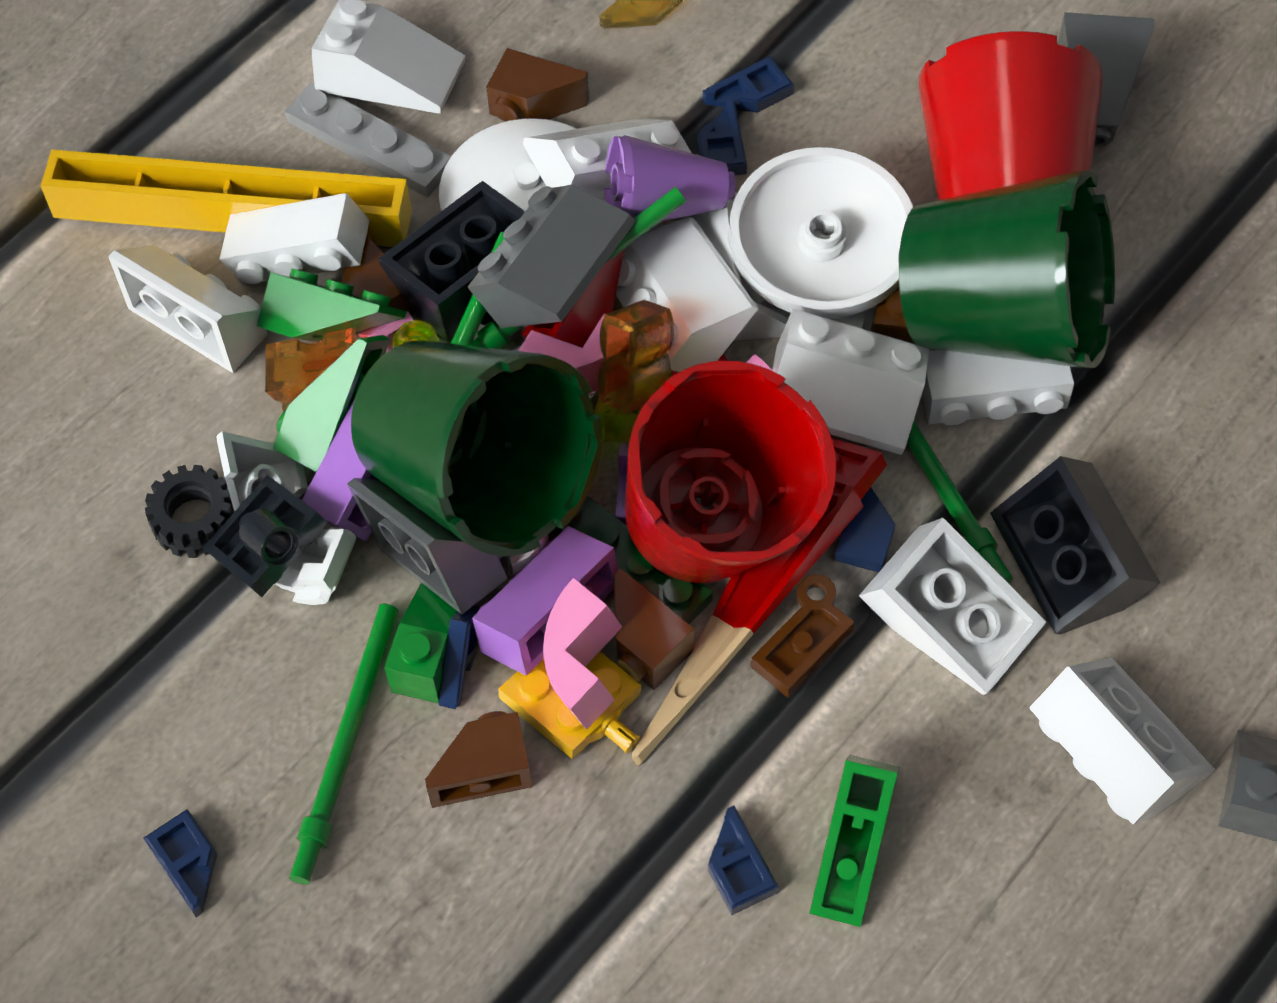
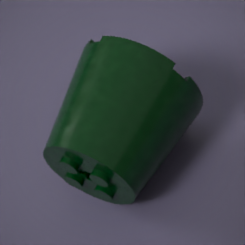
M1090 170L1074 171L914 206L909 212L903 227L898 262L903 316L908 332L915 344L929 349L1080 368L1096 367L1103 359L1111 332L1109 325H1102L1105 304H1114L1115 256L1112 225L1105 194L1095 195L1093 189L1098 185L1096 174Z
M419 340L396 346L380 357L370 368L354 400L351 415V435L356 454L363 466L384 484L475 549L496 556H515L540 547L539 540L556 527L564 529L582 506L591 489L599 465L602 445L601 416L594 414L588 394L592 391L589 383L577 369L563 360L540 353Z

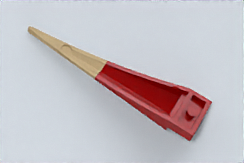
M832 438L836 456V478L833 494L823 517L811 533L791 550L730 577L690 657L632 752V759L637 766L643 763L864 507L861 499L887 466L882 452Z

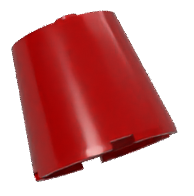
M1026 31L997 32L975 36L946 47V56L936 62L928 60L923 66L918 82L919 96L937 200L1074 171H1091L1103 77L1099 60L1084 46L1079 44L1071 49L1057 44L1056 35Z
M726 360L712 361L689 367L673 375L644 404L633 426L629 442L625 517L628 531L635 546L642 556L656 569L675 579L692 583L720 581L791 550L811 533L823 517L831 500L836 478V456L833 441L825 420L811 400L807 402L797 391L784 382L786 378L765 367L752 363ZM700 498L702 505L711 507L710 510L703 509L702 505L696 503L695 499Z

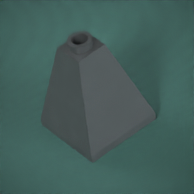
M1064 12L1057 44L1071 49L1079 44L1084 46L1097 57L1102 67L1103 85L1094 146L1107 145L1114 139L1154 28V19Z

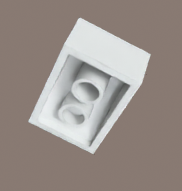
M338 0L311 48L315 90L441 114L465 64V55L387 8L361 0Z
M944 518L918 526L859 595L896 633L982 695L988 694L1046 623Z

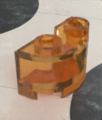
M355 328L323 333V340L312 344L300 342L298 339L266 344L265 392L275 401L281 402L282 410L285 411L298 395L357 341Z

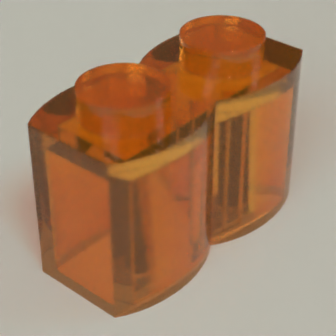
M641 300L604 316L600 327V348L604 360L598 374V390L603 405L626 414L643 408L648 399L665 384L666 380L672 377L668 352L674 339V321L670 308L647 300Z

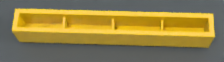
M51 149L40 185L53 218L226 233L231 214L347 193L370 220L367 236L376 246L394 247L407 237L412 214L407 180L401 178Z

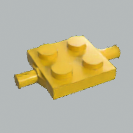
M599 652L587 664L586 668L600 679L615 700L588 729L576 719L555 692L547 675L544 659L527 676L517 671L499 687V699L515 712H518V715L572 760L589 743L599 740L604 736L612 740L626 754L630 753L632 748L634 749L640 741V736L636 735L619 720L623 711L641 694V684L602 652Z

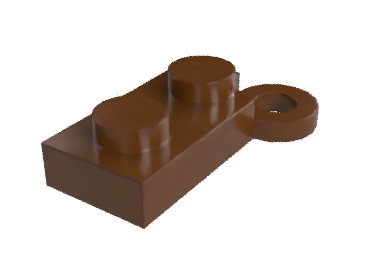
M808 575L800 581L797 587L796 598L801 608L750 660V667L786 697H789L854 629V621L833 605L836 598V588L834 583L824 575ZM814 587L821 588L826 595L821 600H812L807 595L808 590Z

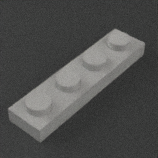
M312 82L285 110L288 123L390 178L406 179L407 186L427 198L440 184L444 168L451 156L350 102L334 94L315 90V85Z

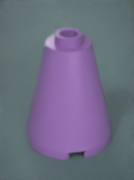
M626 135L623 137L614 136L610 142L605 173H611L610 188H604V198L607 203L629 213L633 218L675 186L687 202L662 221L723 209L727 200L734 198L736 188L734 172H728L725 162Z

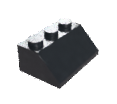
M482 180L378 258L379 264L416 316L449 342L453 339L473 295L468 285L478 274V265L485 257L491 254L500 232H504L508 226L519 220L525 211Z
M1060 456L990 512L1055 634H1063L1121 612L1160 584L1159 579L1107 488L1090 462Z

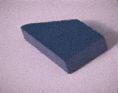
M769 56L704 89L703 101L707 105L723 107L728 101L735 100L737 110L758 113L793 95L794 84Z
M735 100L728 101L723 106V111L711 124L707 123L697 134V149L700 156L725 162L728 172H734L736 176L747 174V162Z
M870 487L861 499L864 507L841 533L834 561L879 573L884 567L893 538L895 523L872 487Z
M472 606L463 614L457 611L450 619L439 706L452 709L460 706L465 671H471L478 642L472 618L478 613L480 607Z
M734 805L727 808L722 828L708 863V872L731 915H734L777 894L779 886Z
M186 809L143 837V839L194 916L197 917L203 913L217 852L189 810Z

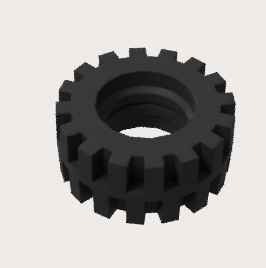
M186 465L178 466V473L174 475L168 470L162 474L164 478L162 483L155 480L151 485L154 494L147 493L145 502L147 507L145 508V513L151 530L160 545L166 551L170 548L173 555L181 557L183 552L186 551L189 558H197L198 551L201 550L204 551L205 555H208L209 553L203 547L234 513L227 483L223 477L219 478L217 472L211 468L205 473L202 465H194L192 471H188ZM190 500H203L211 503L208 512L199 520L191 523H180L172 519L175 510Z

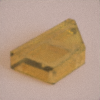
M617 0L599 15L600 26L604 29L656 26L684 0Z

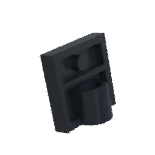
M267 475L207 542L203 549L254 592L263 597L280 580L283 573L302 551L314 541L316 535L328 522L317 511Z

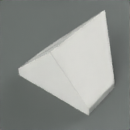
M223 431L216 436L234 512L267 475L298 498L307 491L308 485L303 465L273 449L274 443Z

